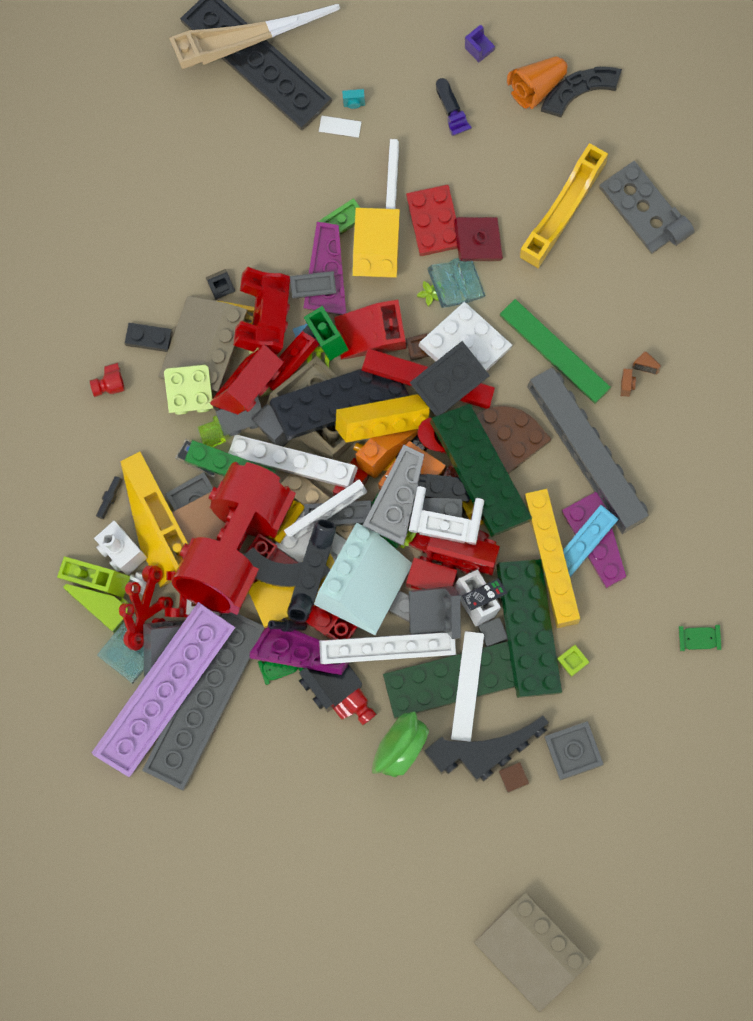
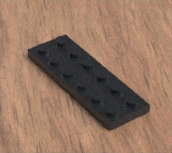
M359 369L272 398L270 405L287 440H291L335 425L337 409L406 397L409 394L403 383Z

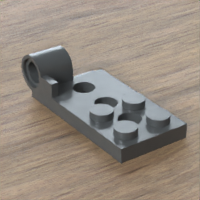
M635 161L599 185L600 190L651 254L669 241L677 246L695 233L691 222L684 215H681L675 207L672 208ZM632 186L636 192L633 195H627L624 192V188ZM639 203H646L649 209L645 212L639 211L637 208ZM658 219L662 222V226L660 228H653L650 225V221Z

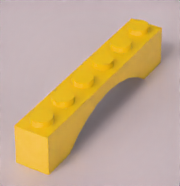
M590 143L588 144L557 199L522 246L520 251L521 259L539 269L605 167L608 153Z
M543 489L526 493L524 501L532 517L530 524L539 550L556 627L561 628L578 624L580 616L548 490Z

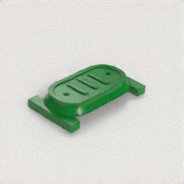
M715 625V629L711 627H698L685 630L683 626H679L680 651H685V648L696 650L712 649L715 647L717 650H722L720 625Z
M262 660L258 661L266 685L270 684L269 680H276L293 674L298 669L299 671L303 670L300 667L267 661L262 663Z

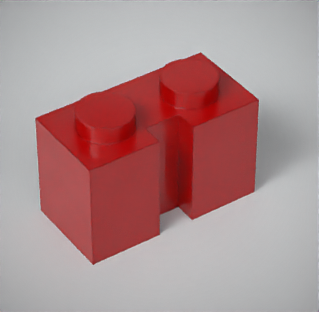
M420 556L419 559H413L406 587L414 590L454 587L457 570L451 564L441 563V565L432 563V559Z

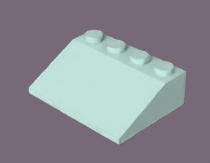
M356 523L319 589L314 605L376 635L409 573L412 563L378 533Z

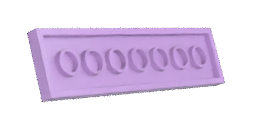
M198 602L94 748L92 754L130 777L235 627Z

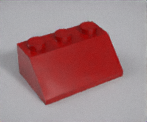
M262 345L245 357L209 403L212 406L237 415L245 410L249 412L256 404L254 399L258 395L264 394L269 386L266 384L269 380L273 381L280 374L279 368L284 362L266 345Z
M431 537L427 547V558L472 571L478 570L480 573L493 576L500 546L496 545V541L490 539L477 540L476 545H472L467 542L460 543Z

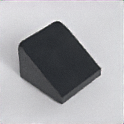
M226 269L206 277L215 300L235 292Z

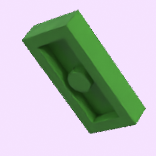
M353 198L318 222L339 225V235L355 226L356 208H360V206Z

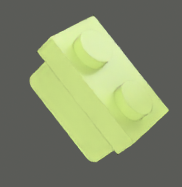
M207 365L165 369L164 377L169 413L175 412V414L180 415L193 410L207 412L213 409L214 406L209 403L214 395H212L209 367Z

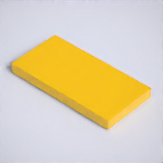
M330 553L326 565L331 570L334 560ZM326 577L321 579L319 589L321 588ZM261 581L253 583L249 594L264 628L268 627L270 620L289 618L287 609L295 587H277Z

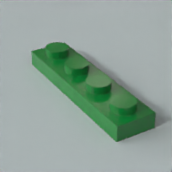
M194 440L191 442L184 461L221 476H225L229 466L234 462L245 466L246 462L253 463L268 469L274 474L276 473L274 469Z

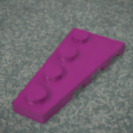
M317 221L309 274L334 271L336 294L305 297L303 309L315 311L323 306L327 313L342 315L346 313L339 225Z
M597 492L561 511L574 535L578 533L600 505L606 508ZM611 528L588 556L606 589L626 578L616 539Z
M269 627L265 628L249 653L251 659L342 675L349 662L321 664L320 643L318 639L296 630L293 632H283L281 629H270Z

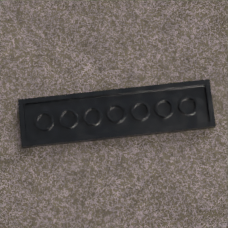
M199 0L180 18L181 22L189 30L248 24L222 0ZM267 40L222 57L229 66L300 130L308 126L332 102L330 96Z

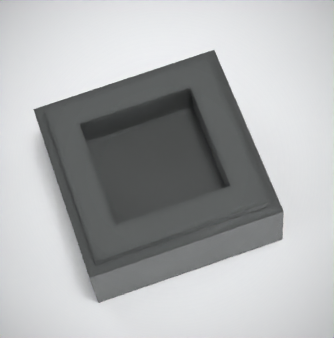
M500 617L478 625L480 632L484 634L483 640L486 647L508 640Z

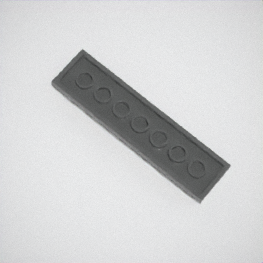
M232 612L221 614L220 617L232 624L235 629L161 732L142 770L182 791L185 790L251 659L250 651L265 630L263 625L240 614L236 615Z

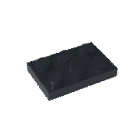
M461 341L413 379L410 384L432 412L438 416L451 408L490 377V375L465 343Z

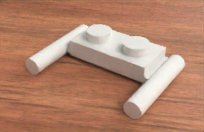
M418 486L409 531L420 533V535L476 545L484 500L480 498L475 499L471 520L425 511L422 508L426 488Z

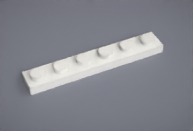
M240 435L234 436L228 452L265 467L345 488L353 483L358 469L352 464Z
M447 632L319 640L321 664L456 655L455 639H451Z

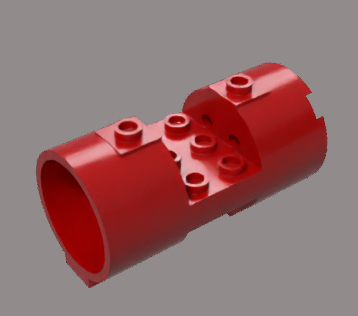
M237 462L232 463L218 488L213 487L208 498L211 500L210 508L213 513L226 524L224 528H221L216 540L197 537L192 538L189 545L184 544L179 555L182 557V561L172 579L174 588L189 601L195 604L199 602L211 611L218 613L232 612L238 615L259 570L252 565L247 557L240 553V550L248 535L257 537L258 534H261L264 537L276 538L294 501L296 492L291 491L289 486H283L279 482L280 477L266 468L246 462L245 466L239 465Z

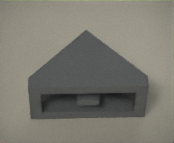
M266 404L252 418V421L274 445L284 447L290 441L287 440L269 404Z

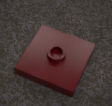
M456 217L454 219L459 261H501L503 259L497 217Z

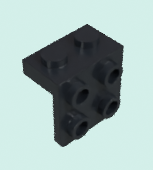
M349 664L342 675L312 669L308 670L307 668L299 672L301 677L299 680L300 684L306 692L308 690L312 691L315 695L312 700L320 710L324 708L327 713L355 690L362 687L361 680Z

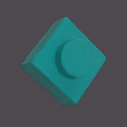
M364 89L342 91L344 107L356 109L360 106H365Z

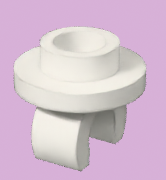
M136 572L135 575L131 574L130 579L133 580L132 582L140 584V594L143 596L146 582L143 580L142 573Z

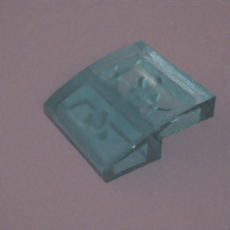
M455 258L449 263L434 264L427 268L441 308L461 305L463 302H472L486 296L473 261H459V258Z

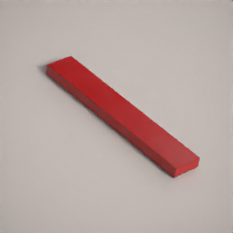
M368 348L362 371L412 386L410 382L428 367ZM481 383L459 401L488 409L491 405L495 387Z

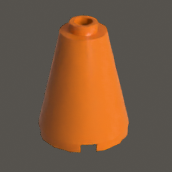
M555 56L513 69L507 75L508 86L512 85L514 90L511 92L513 98L525 109L529 107L530 109L535 108L567 74V63L564 59Z

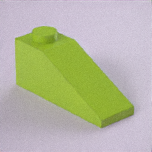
M64 556L57 578L124 598L125 586L129 582L130 576Z
M69 584L63 586L72 597L115 635L125 625L123 617L119 614L120 605L123 603L129 604L125 599L121 598L119 601L112 595Z

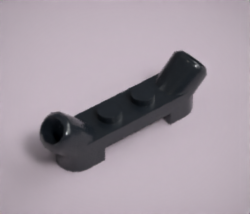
M320 519L314 523L287 609L288 617L296 622L307 621L313 610L337 529L331 521Z

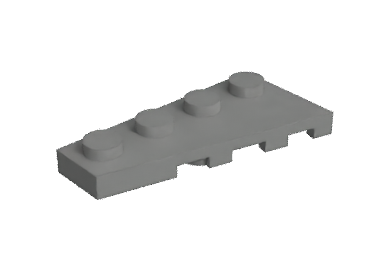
M403 445L363 524L364 527L404 546L424 454Z

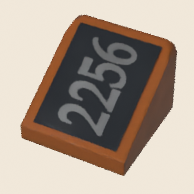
M644 351L633 362L632 368L657 375L661 365L647 351Z

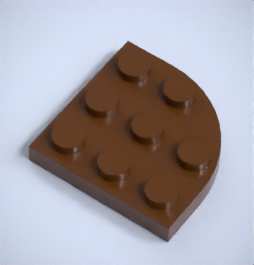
M496 406L476 414L508 474L551 442V438L537 421L520 409Z

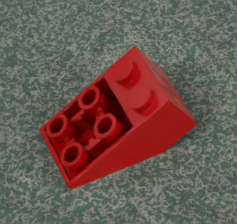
M399 300L375 303L334 317L335 327L349 349L340 355L341 360L366 356L368 348L382 353L406 349Z

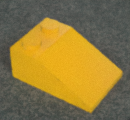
M356 208L353 276L397 277L400 209Z

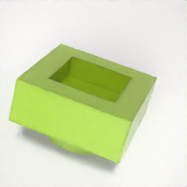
M576 645L557 658V661L571 677L589 664L587 658Z

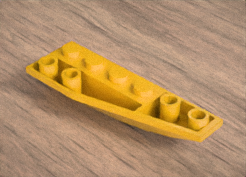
M138 452L120 462L139 546L147 557L148 565L158 566L163 571V578L158 582L161 588L172 582V580H166V572L177 571L182 561V557L179 556L184 544H188L146 461L141 452Z

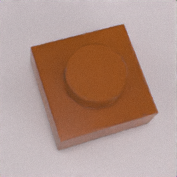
M623 369L620 396L629 397L631 390H635L636 377L632 376L633 369Z

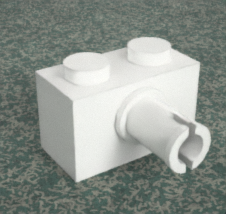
M115 521L94 538L99 544L96 548L104 557L109 555L112 559L109 563L117 572L122 570L126 575H129L147 559L146 555Z
M478 570L459 578L454 586L460 594V602L475 626L495 618L501 608L495 599L470 611L462 595L486 584Z

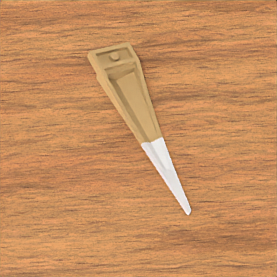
M335 4L294 16L247 25L189 30L172 36L169 39L181 68L185 69L201 62L203 65L333 13L339 10L340 6Z

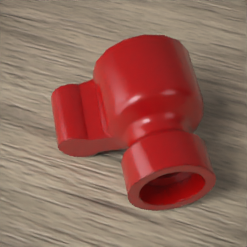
M118 363L104 367L103 379L99 380L96 378L90 380L94 397L101 396L104 392L116 394L125 391Z
M360 688L333 708L341 720L356 714L362 726L377 715L372 708L367 706L368 699Z

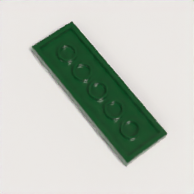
M471 404L431 418L430 424L473 504H475L476 498L484 500L481 519L490 536L494 537L530 522L532 517Z
M541 559L499 562L496 564L498 578L507 594L501 596L516 696L517 698L560 694L562 693Z
M508 642L482 648L476 698L515 688ZM462 654L383 674L394 719L399 718L403 713H420L456 703Z

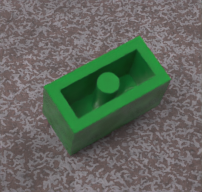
M323 306L304 316L307 325L329 361L349 350Z

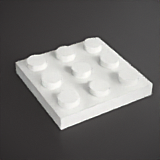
M465 302L419 343V347L434 361H437L463 341L486 371L512 347L508 340Z

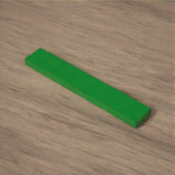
M516 299L500 313V317L594 404L611 389L601 377Z

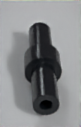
M114 476L108 491H105L101 498L103 502L96 517L104 520L110 506L114 505L117 498L116 493L123 479Z
M283 618L282 620H270L268 627L270 629H281L283 632H293L294 630H306L307 623Z

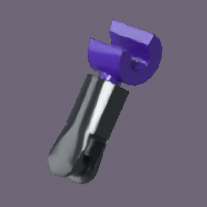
M438 79L436 81V91L448 116V126L451 135L454 136L472 129L466 120L465 113L460 111L459 104L454 93H452L447 79Z

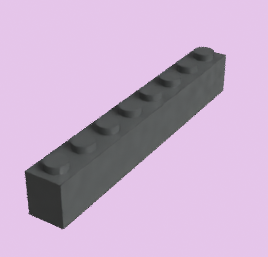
M552 367L530 379L527 388L594 492H597L607 510L619 519L616 522V526L620 532L624 534L645 522L649 516L647 506L643 501H639L635 495L636 490L634 486L626 481L621 466L615 464L611 458L610 449L602 444L597 429L591 427L587 421L586 412L576 404V398L572 391H568L565 387L562 375Z

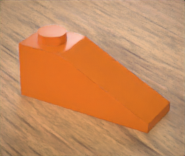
M414 429L370 438L356 453L358 467L375 479L400 453L403 445H406L417 435L418 430Z

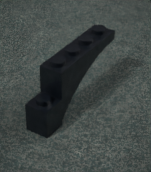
M541 716L530 725L516 732L485 741H448L441 737L424 750V754L441 775L445 772L447 774L453 772L458 767L457 762L460 761L476 782L480 779L484 782L494 774L492 770L496 766L500 765V767H503L512 760L511 754L515 751L521 753L530 745L528 743L530 739L534 736L538 739L548 731L546 727L549 722L544 716Z

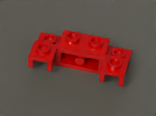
M250 267L244 270L241 277L240 291L256 297L253 324L244 321L238 323L235 327L234 346L254 352L262 345H266L276 355L283 349L284 334L288 327L286 315L290 309V304L288 303L290 276L282 273L262 272Z

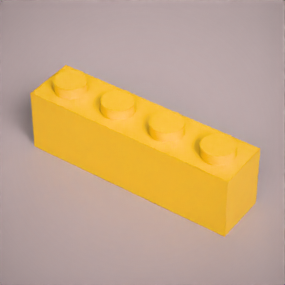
M417 394L337 409L335 429L346 443L418 429L422 421L429 418V407Z

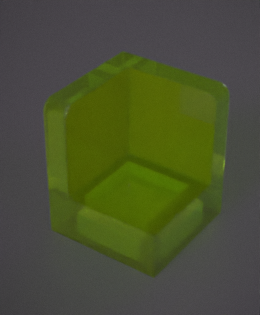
M217 415L213 417V422L198 427L203 444L210 447L226 442Z

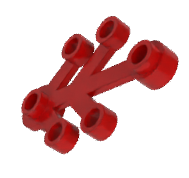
M148 565L143 569L142 577L146 582L142 601L138 595L141 591V586L138 582H128L125 586V591L129 595L132 604H121L119 614L123 617L127 628L123 638L124 644L130 650L137 651L143 647V624H145V621L159 611L165 610V607L172 608L173 606L172 599L166 596L160 597L156 603L150 606L155 585L163 578V571L155 565ZM134 612H135L136 617H137L135 623H134L133 618H132ZM154 618L152 623L165 622L166 620L164 618Z

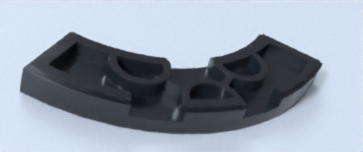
M594 67V69L580 70L572 73L550 91L542 105L541 112L562 117L567 106L575 98L593 90L616 91L622 69Z
M254 548L244 554L252 565L259 569L256 580L277 587H295L302 562L294 564L277 563L265 558ZM327 565L325 566L322 578L326 577L330 571Z

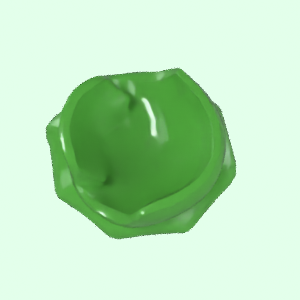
M416 712L403 713L382 738L373 760V774L382 773L397 777L404 775L411 767L429 734L428 727L417 719Z

